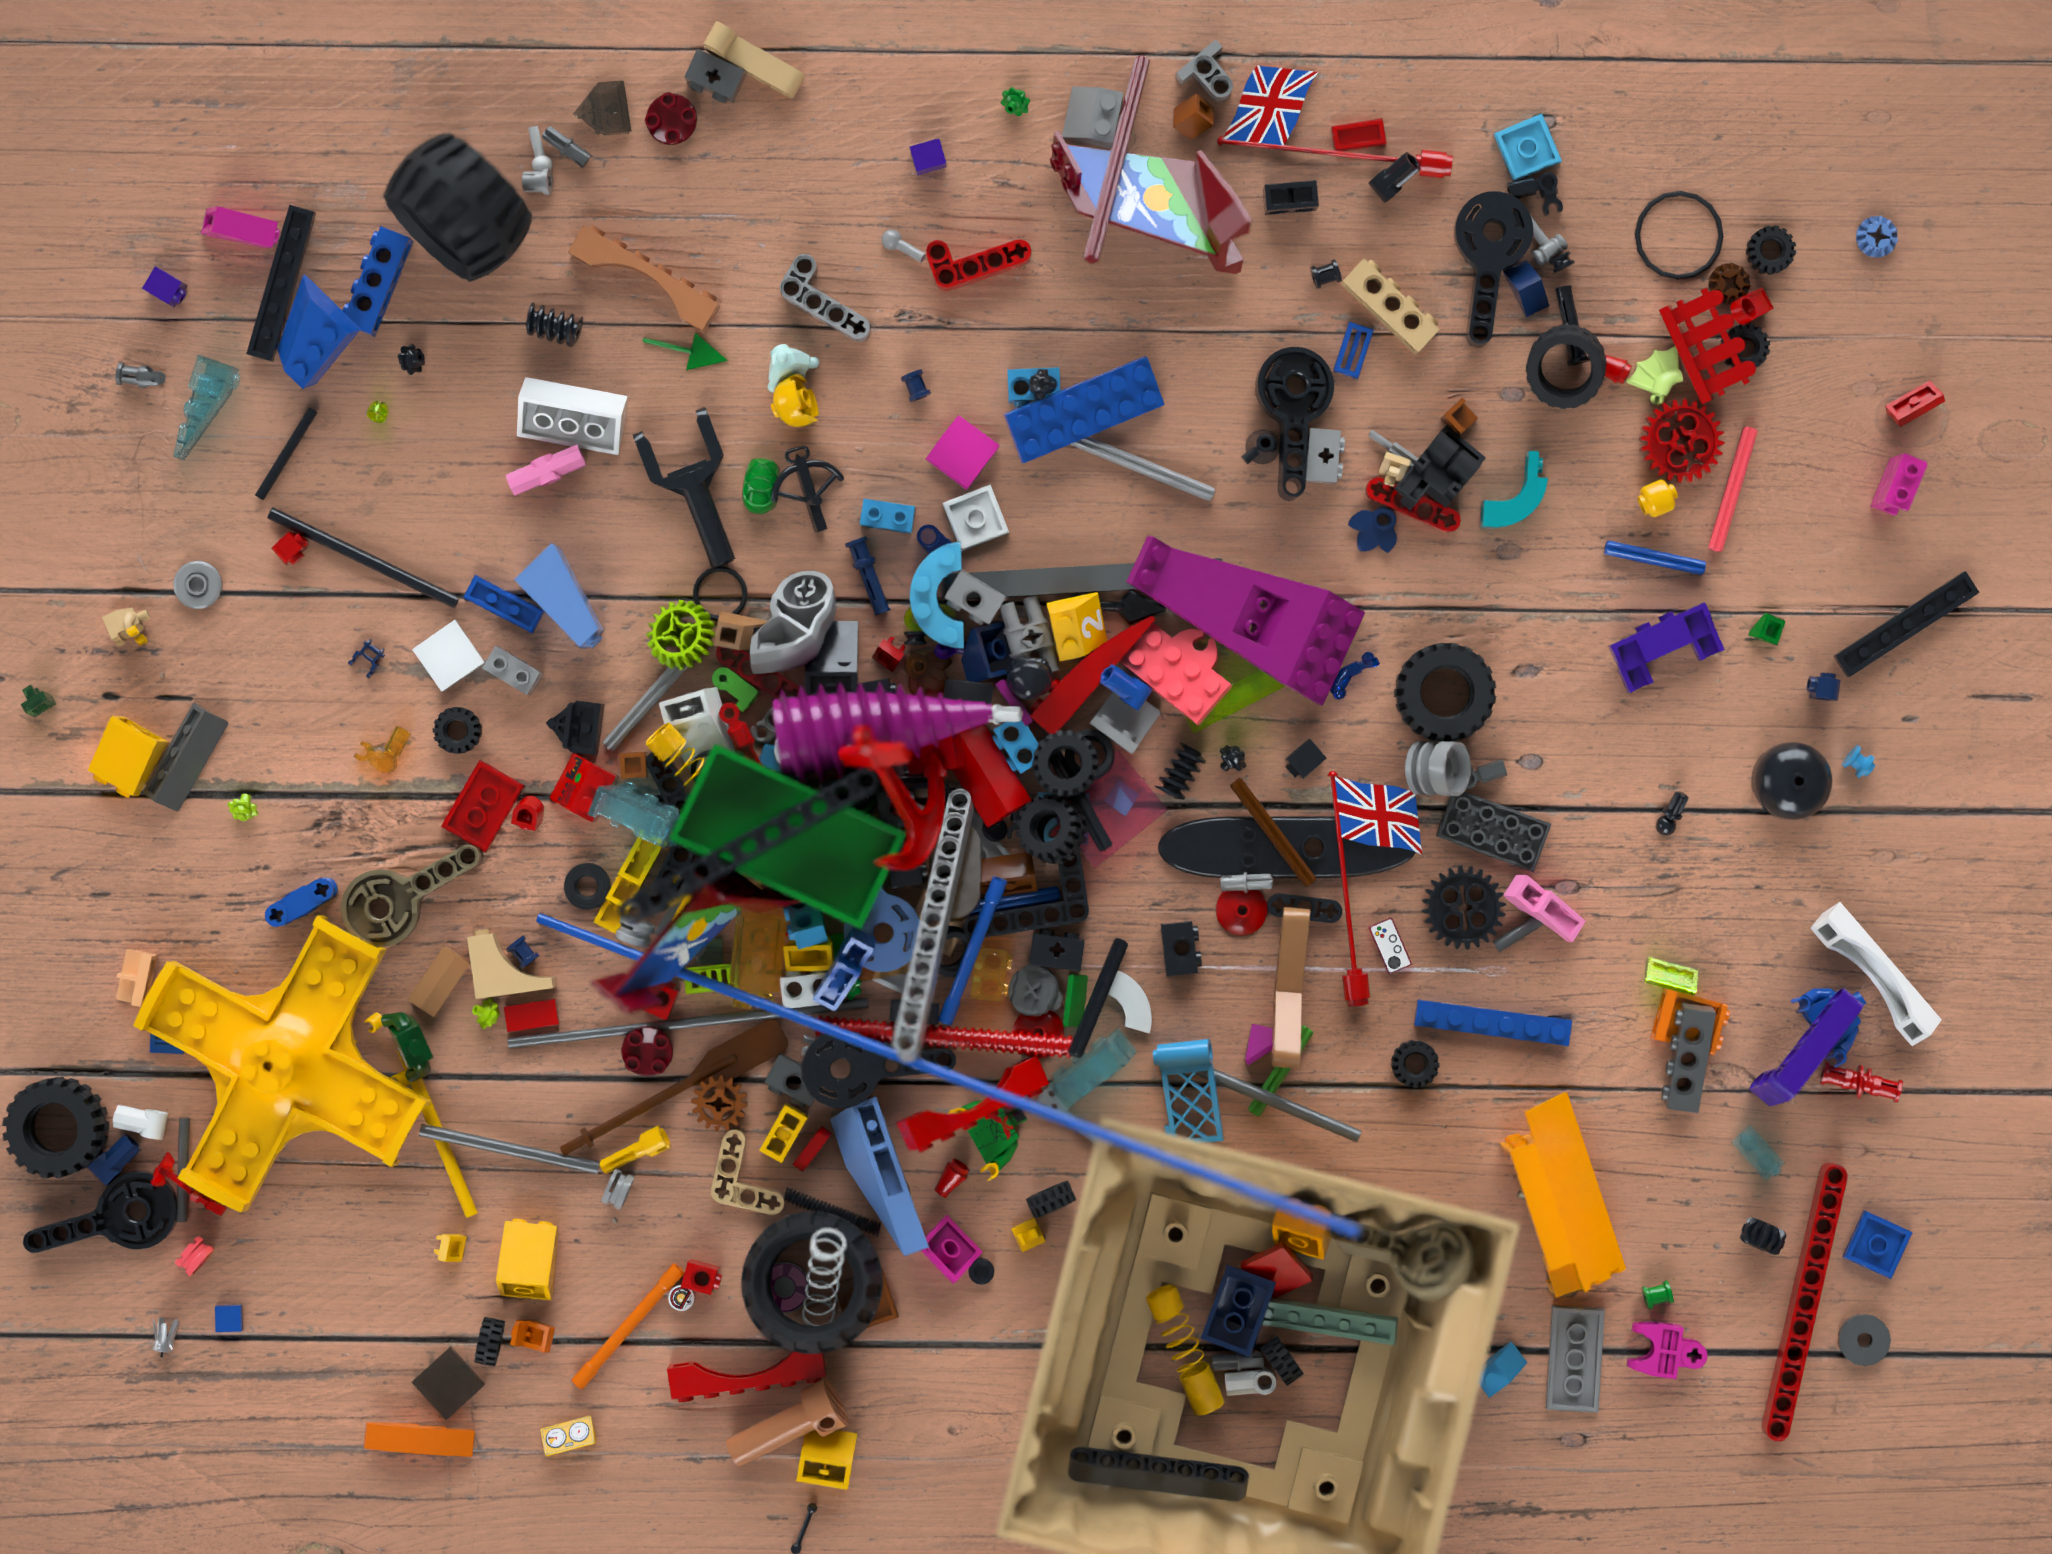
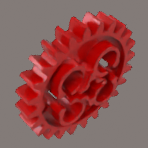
M1676 399L1671 401V408L1666 403H1663L1661 405L1663 412L1655 408L1652 411L1655 418L1648 416L1645 419L1650 426L1641 427V430L1647 433L1646 436L1639 438L1640 441L1646 442V445L1639 450L1647 451L1648 453L1643 458V461L1651 460L1653 463L1650 465L1649 470L1657 467L1659 469L1657 477L1666 473V481L1668 482L1673 476H1676V482L1681 483L1683 476H1685L1686 481L1690 483L1692 482L1693 474L1699 480L1702 478L1701 470L1707 474L1710 473L1711 469L1708 464L1717 465L1718 462L1714 456H1721L1723 454L1717 449L1718 446L1725 444V442L1718 440V436L1724 434V431H1716V427L1721 422H1712L1711 419L1715 413L1712 412L1706 415V405L1697 409L1696 400L1688 406L1687 399H1683L1679 406ZM1675 411H1677L1676 423L1681 422L1684 417H1689L1693 421L1692 430H1686L1683 426L1676 428L1678 433L1675 429L1669 432L1670 439L1668 442L1660 440L1658 436L1659 430L1670 427V423L1661 420V418L1670 419ZM1679 436L1681 438L1686 437L1687 442L1684 445L1677 444L1676 441L1680 439ZM1696 440L1702 441L1705 445V450L1702 454L1697 453L1693 456V459L1703 464H1692L1688 472L1686 471L1689 463L1687 459L1683 460L1680 465H1674L1670 461L1672 452H1678L1682 457L1687 454L1686 450L1688 453L1694 451L1693 444Z

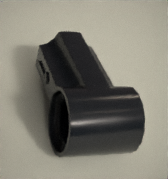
M1406 152L1389 168H1385L1378 173L1368 184L1381 200L1386 203L1402 189L1401 186L1413 177L1421 167L1418 160Z

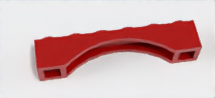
M1032 1056L1005 1068L996 1088L1019 1097L1028 1095L1029 1098L1041 1094L1043 1092L1042 1088L1050 1083L1038 1057ZM987 1096L979 1104L960 1113L948 1114L923 1110L896 1122L908 1151L918 1150L919 1153H922L934 1147L932 1142L938 1139L941 1142L949 1140L956 1136L954 1131L963 1128V1131L971 1129L978 1125L976 1120L982 1117L988 1120L1000 1114L998 1109L1004 1106L1010 1109L1015 1106Z
M792 1351L777 1364L750 1374L734 1375L720 1373L706 1368L696 1361L671 1364L667 1368L671 1400L678 1399V1402L681 1403L694 1400L693 1396L704 1395V1399L718 1397L720 1392L729 1391L730 1395L744 1393L747 1388L755 1387V1391L770 1389V1385L781 1384V1387H790L796 1385V1381L806 1380L807 1383H816L822 1380V1377H826L827 1369L824 1353L804 1354Z

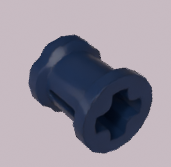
M922 369L901 377L902 382H905L909 391L910 402L920 400L931 394V391L927 390L921 376L923 374Z
M524 935L505 949L507 952H511L517 959L521 970L540 956L538 953H534L525 942L526 938Z

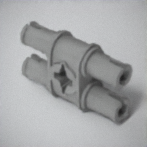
M1038 595L1023 599L1029 619L1027 625L1020 624L1014 602L1001 605L999 609L1005 625L1003 635H1006L1011 652L1009 656L1015 660L1018 657L1031 659L1029 654H1032L1031 651L1039 653L1040 658L1048 660L1052 672L1060 670L1053 649L1055 641L1053 642L1049 629V619L1043 615ZM1027 635L1037 636L1032 641L1022 640Z

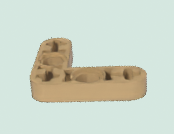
M733 1128L728 1130L722 1139L711 1187L712 1198L718 1203L769 1215L780 1213L785 1206L784 1196L780 1192L737 1182L746 1146V1135L740 1129ZM734 1134H738V1139L742 1140L741 1144L736 1145L734 1153H740L739 1157L733 1154H724V1149L730 1151L731 1142L727 1141V1138L732 1137ZM724 1159H732L736 1163L734 1172L726 1173L722 1170L721 1164ZM718 1175L725 1178H734L733 1182L727 1181L726 1189L730 1191V1194H726L724 1198L719 1197L720 1193L716 1191V1188H720L723 1183V1179H718ZM744 1190L754 1192L755 1201L753 1203L746 1204L741 1200V1193ZM760 1192L765 1193L763 1199L770 1200L772 1196H776L780 1206H776L773 1210L770 1209V1204L762 1202V1207H757L756 1205L760 1200Z

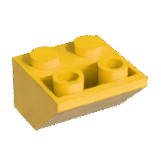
M816 1430L805 1434L796 1481L848 1490L858 1433L837 1430L823 1437Z

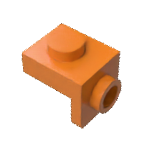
M531 1319L516 1320L511 1331L510 1345L515 1347L524 1346L543 1353H549L555 1327Z

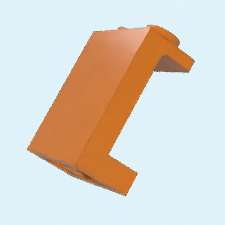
M1663 988L1650 1038L1670 1043L1671 1036L1676 1035L1678 1025H1674L1676 1010L1681 1009V1003L1713 1007L1716 1016L1709 1054L1715 1055L1716 1050L1719 1051L1723 1042V1036L1720 1035L1722 1026H1726L1729 1020L1730 1011L1727 1010L1728 1005ZM1695 1027L1689 1028L1685 1036L1689 1038L1695 1037L1698 1029Z

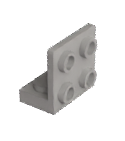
M1112 692L1090 722V725L1132 754L1161 712L1147 701L1137 711L1120 700V696Z

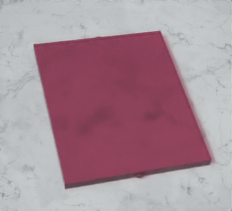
M1119 750L1115 753L1114 764L1110 771L1102 778L1094 780L1089 789L1084 791L1109 836L1112 846L1100 852L1088 832L1084 833V837L1087 840L1085 844L1081 843V852L1093 867L1097 868L1168 810L1145 783V779L1140 777ZM1063 798L1072 803L1070 798ZM1055 817L1054 819L1060 825L1059 817Z

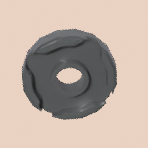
M1853 1315L1844 1321L1838 1332L1840 1351L1845 1358L1856 1365H1874L1881 1361L1889 1351L1891 1343L1889 1330L1884 1322L1874 1315ZM1862 1333H1868L1870 1335V1343L1864 1347L1859 1346L1858 1336Z

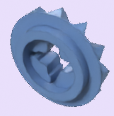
M1871 216L1864 220L1857 229V245L1864 254L1870 257L1879 258L1886 256L1894 250L1898 242V229L1895 228L1892 220H1888L1883 216ZM1880 226V234L1886 237V239H1881L1876 245L1875 238L1867 234L1875 233Z

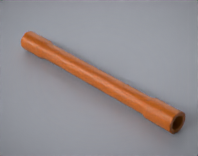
M673 1263L658 1280V1283L596 1354L575 1374L571 1381L579 1389L583 1390L598 1373L601 1366L664 1294L671 1290L684 1275L685 1271L680 1266Z

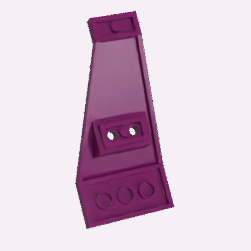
M1147 536L1126 583L1147 594L1279 683L1321 706L1324 705L1365 615L1364 611L1329 590L1175 549L1153 536Z

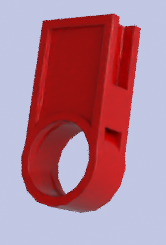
M1763 287L1740 297L1730 305L1732 317L1741 325H1746L1774 309Z

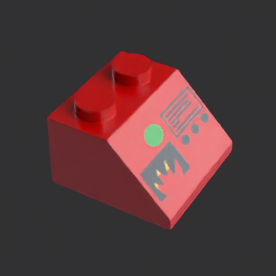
M573 752L549 798L590 822H596L619 776Z

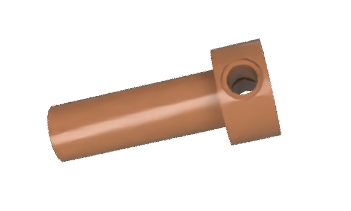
M824 1378L802 1389L801 1402L727 1438V1449L735 1464L741 1467L813 1430H816L821 1436L825 1437L847 1426L848 1416L846 1409L833 1384Z

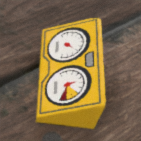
M591 1415L540 1429L546 1457L597 1442Z

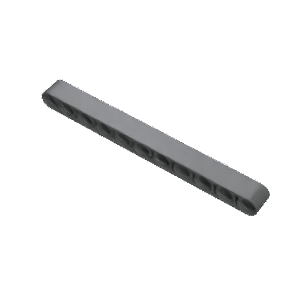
M956 789L948 796L893 1040V1045L899 1059L906 1063L915 1061L921 1052L974 813L971 796L964 789ZM959 802H966V805L963 807H955ZM955 825L961 826L957 831H950ZM949 849L956 850L952 855H945V852ZM943 873L951 874L946 879L939 878ZM945 897L943 902L934 903L936 898ZM933 921L940 922L936 927H928ZM928 945L935 946L930 952L923 951ZM921 970H930L927 975L918 976ZM916 994L924 995L919 1001L912 1000ZM912 1018L919 1019L913 1026L906 1025ZM904 1044H913L911 1049L907 1051L901 1050Z

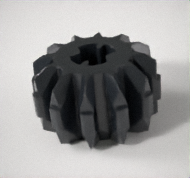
M1752 1217L1748 1218L1743 1225L1740 1239L1756 1249L1771 1255H1778L1784 1247L1787 1235L1782 1229Z

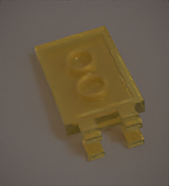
M737 911L729 980L730 986L775 1003L772 992H779L783 946L787 924L785 915ZM733 999L732 1007L751 1009L752 1005Z

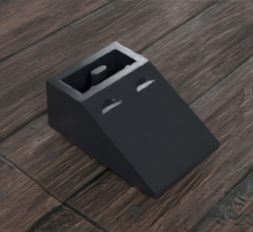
M833 621L825 634L818 655L805 665V692L807 696L817 695L820 683L827 694H836L840 682L846 693H856L859 683L858 621Z

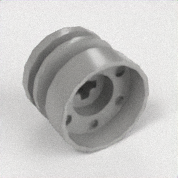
M1416 741L1411 745L1405 761V775L1407 784L1414 794L1460 796L1467 788L1471 773V762L1464 744L1461 742L1438 743L1437 741Z

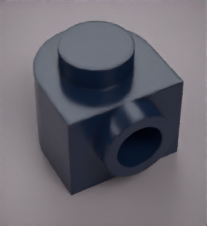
M1820 673V676L1817 677L1809 676L1807 681L1809 698L1838 701L1841 680L1836 679V674Z

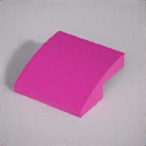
M958 415L925 460L967 490L1000 445Z

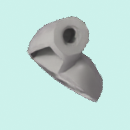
M801 571L790 575L778 586L770 602V620L751 638L750 661L753 674L793 670L806 665L818 655L825 634L833 623L836 614L835 592L830 578L824 573Z

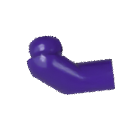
M964 641V648H954L938 643L934 649V654L943 660L955 654H963L967 642Z

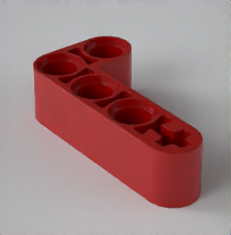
M1018 239L953 261L947 244L941 240H934L928 244L926 255L937 287L943 291H950L1027 264L1031 259V246L1025 240ZM935 247H940L944 249L945 255L937 260L931 257V251ZM1017 247H1020L1021 250H1026L1023 258H1019L1018 255L1011 256V263L1007 264V257L1004 251L1008 250L1009 256L1016 253ZM992 255H999L1003 262L998 267H992L989 265L988 259ZM968 263L975 264L978 267V272L972 276L965 274L963 271L965 265ZM941 273H952L954 276L953 281L949 284L941 283L939 280Z

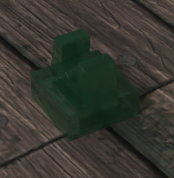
M29 685L22 690L27 701L23 702L21 706L25 713L33 717H37L56 705L52 695L44 691L40 692L37 687L34 689L33 685Z

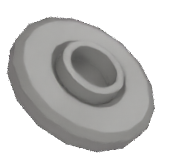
M203 561L188 562L181 566L175 575L173 582L174 593L178 600L187 607L194 609L207 608L220 597L222 578L218 570L210 563Z

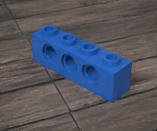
M382 226L371 237V251L369 256L365 255L361 262L360 269L363 271L360 278L355 279L352 285L351 293L353 296L350 303H346L342 310L361 328V332L376 337L414 242L411 238ZM386 250L390 251V260L386 263H381L379 260L380 254ZM379 274L381 276V283L377 287H371L370 278L373 275ZM366 298L371 299V308L367 311H361V301Z

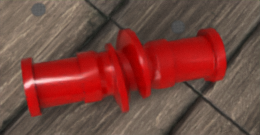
M1825 1062L1820 1084L1825 1085V1083L1841 1086L1844 1089L1856 1090L1858 1099L1865 1092L1876 1097L1893 1099V1102L1898 1103L1902 1092L1903 1080H1898L1897 1082L1884 1079L1878 1075L1872 1076L1871 1068H1868L1864 1074L1863 1065H1858L1856 1071L1849 1068L1834 1067L1830 1065V1062Z

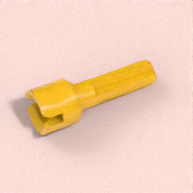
M660 1125L640 1134L639 1141L602 1159L599 1163L600 1168L605 1174H608L644 1155L653 1157L671 1148L669 1137L664 1128H660Z

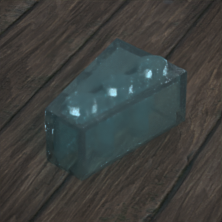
M624 782L618 785L598 786L588 815L594 818L597 815H602L612 819L610 825L618 828L621 823L633 830V835L661 847L676 846L677 844L669 840L681 815L679 814V809L671 805L659 803V799L654 795L639 792L638 787L632 783Z
M1116 1028L1105 1038L1101 1036L1090 1045L1092 1048L1086 1053L1084 1052L1082 1058L1073 1057L1071 1059L1073 1063L1065 1068L1063 1065L1051 1074L1053 1080L1048 1086L1067 1109L1123 1068L1136 1054L1137 1050L1119 1028Z

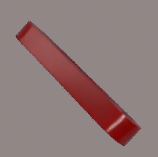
M1378 477L1373 478L1366 485V495L1372 501L1435 529L1450 533L1460 526L1461 519L1458 512L1449 507L1445 508L1440 503L1424 496L1409 510L1406 506L1398 507L1394 503V496L1398 493L1396 490L1391 493L1388 503L1384 501L1387 497L1386 495L1379 493L1377 496H1374V490L1370 489L1371 485L1376 486L1378 483H1381V489L1389 492L1390 487L1395 488L1397 484H1394V487L1383 484L1384 479ZM1421 503H1427L1432 508V514L1427 518H1423L1418 514V506ZM1437 508L1442 510L1439 515L1447 517L1449 514L1453 515L1452 520L1455 521V525H1449L1446 528L1444 526L1445 522L1439 518L1436 519V523L1432 522L1431 520L1436 516Z
M717 647L716 658L721 664L775 699H779L776 693L782 688L784 681L788 683L785 686L786 689L789 691L797 689L799 692L800 686L778 672L746 675L742 670V665L745 661L750 660L749 653L744 650H732V654L738 658L740 653L745 655L739 661L736 669L732 666L736 663L734 660L728 658L724 661L722 659L724 655L721 653V650L729 648ZM769 674H773L778 678V686L774 689H767L764 685V679Z

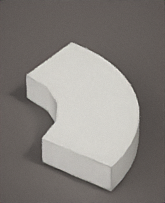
M1118 970L1108 995L1117 999L1123 1006L1125 1027L1150 1034L1152 1015L1146 994L1134 979Z

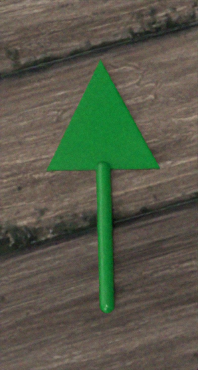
M696 333L691 349L643 338L644 343L689 353L686 370L728 361Z

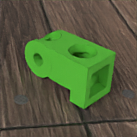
M718 668L712 675L714 686L720 690L728 691L739 701L736 705L743 713H746L761 693L728 668Z

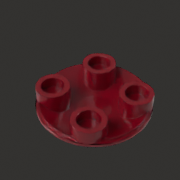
M666 92L651 103L647 110L645 123L649 133L655 140L666 145H676L686 141L693 134L697 125V113L693 104L686 97Z
M642 1026L632 1030L625 1037L622 1043L621 1055L625 1067L629 1071L641 1076H654L662 1074L669 1066L673 1057V1046L670 1038L662 1030L652 1026Z

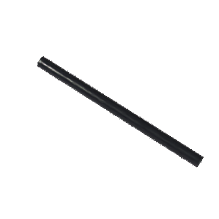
M274 507L269 511L267 519L296 533H300L302 536L439 602L455 608L459 601V596Z

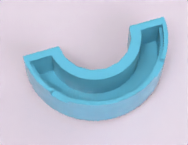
M961 542L946 544L932 551L918 566L910 588L911 609L918 625L933 640L954 648H964V620L953 618L943 611L938 602L937 590L938 585L945 576L962 569Z

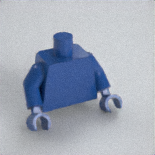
M1813 988L1801 997L1792 999L1791 1003H1799V1010L1795 1012L1802 1013L1808 1024L1811 1025L1838 991H1834L1831 988ZM1858 991L1852 994L1863 1005L1866 1004V1001ZM1858 1016L1831 1049H1834V1051L1826 1056L1828 1060L1833 1057L1836 1058L1837 1063L1834 1067L1844 1064L1847 1060L1846 1055L1859 1032L1858 1025L1861 1023V1020Z

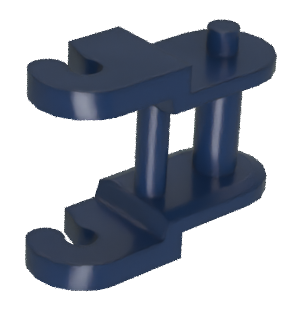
M371 639L367 642L364 641V647L361 651L356 650L352 660L348 662L352 666L359 656L369 660L373 666L366 675L368 679L379 667L376 664L378 660L385 656L383 654L385 649L379 650L373 646ZM367 649H370L377 656L372 659L365 652Z

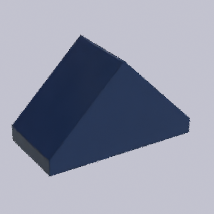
M1527 260L1503 271L1526 318L1550 306L1542 279Z

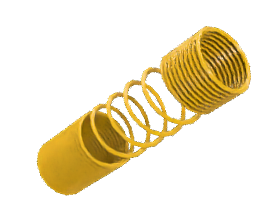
M666 723L650 736L646 746L660 761L666 760L678 750L674 757L665 764V767L683 753L693 750L688 761L674 774V776H677L696 760H702L697 771L684 783V786H686L700 774L704 758H697L691 761L695 749L688 748L682 751L686 739L679 734L672 724Z
M1166 1285L1152 1291L1146 1296L1145 1300L1153 1319L1157 1320L1156 1324L1164 1323L1178 1315L1186 1316L1187 1319L1183 1324L1163 1331L1161 1336L1174 1333L1180 1328H1191L1192 1331L1187 1337L1168 1343L1166 1348L1175 1347L1189 1339L1197 1341V1344L1191 1350L1180 1352L1172 1356L1171 1360H1178L1195 1351L1202 1353L1199 1360L1179 1367L1176 1372H1183L1179 1376V1380L1194 1414L1200 1416L1214 1412L1223 1406L1225 1401L1209 1363L1201 1361L1204 1351L1195 1349L1199 1344V1339L1190 1337L1193 1334L1194 1327L1185 1325L1189 1316L1185 1313H1180L1184 1308V1304L1176 1286Z

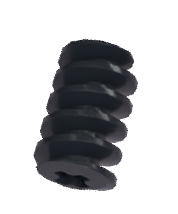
M534 302L531 303L526 318V330L529 336H533L536 332L538 338L542 339L546 335L548 341L551 342L556 338L558 344H563L566 340L568 347L574 346L580 336L583 325V316L578 323L575 322V314H571L568 320H566L565 311H561L559 316L556 317L555 308H551L549 313L545 314V306L542 305L538 311H535Z
M1180 742L1179 744L1184 750L1174 751L1179 759L1169 760L1174 768L1165 767L1164 771L1168 778L1160 776L1159 781L1163 784V787L1156 785L1154 787L1175 799L1184 800L1185 796L1181 790L1189 791L1191 789L1186 781L1195 782L1196 779L1191 772L1200 773L1201 770L1196 764H1205L1206 760L1201 756L1200 752Z

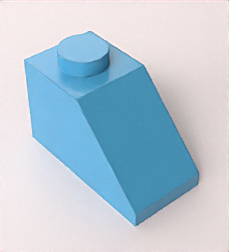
M1512 1341L1484 1363L1479 1385L1489 1398L1508 1385L1527 1364V1361Z

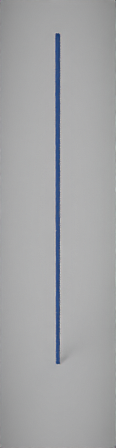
M539 913L536 922L635 961L644 953L542 913ZM683 968L676 975L687 981L1357 1238L1360 1233L1361 1227L923 1059L917 1058L913 1062H903L899 1059L894 1048Z

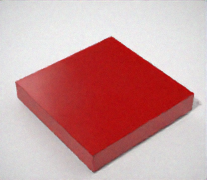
M1284 1241L1241 1261L1240 1265L1243 1271L1276 1282L1272 1298H1277L1313 1281L1311 1271Z

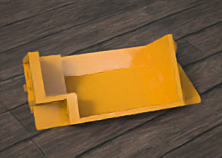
M1564 1092L1524 1111L1530 1131L1529 1134L1520 1136V1133L1512 1134L1505 1137V1142L1500 1143L1501 1148L1511 1155L1544 1253L1542 1258L1549 1276V1280H1546L1549 1291L1555 1297L1580 1289L1587 1292L1591 1290L1590 1286L1601 1284L1612 1278V1274L1626 1270L1568 1093Z

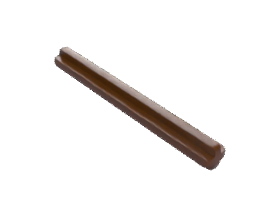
M1241 778L1232 782L1230 785L1231 789L1303 885L1308 887L1316 881V877Z

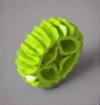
M679 600L677 605L674 602H669V609L660 607L662 613L660 615L653 614L654 619H656L655 623H648L649 627L653 630L646 633L647 637L651 639L647 643L648 647L653 649L651 654L658 658V662L662 665L666 664L671 669H674L676 666L679 670H683L685 664L689 668H693L694 660L702 663L700 656L702 654L709 656V652L706 649L707 647L714 646L710 640L715 637V632L711 630L715 627L714 622L710 620L711 615L707 611L704 612L705 610L701 605L696 606L693 601H688L686 604L684 600ZM692 617L695 618L697 623L685 624L682 618ZM670 645L672 647L677 646L681 652H668L666 647Z

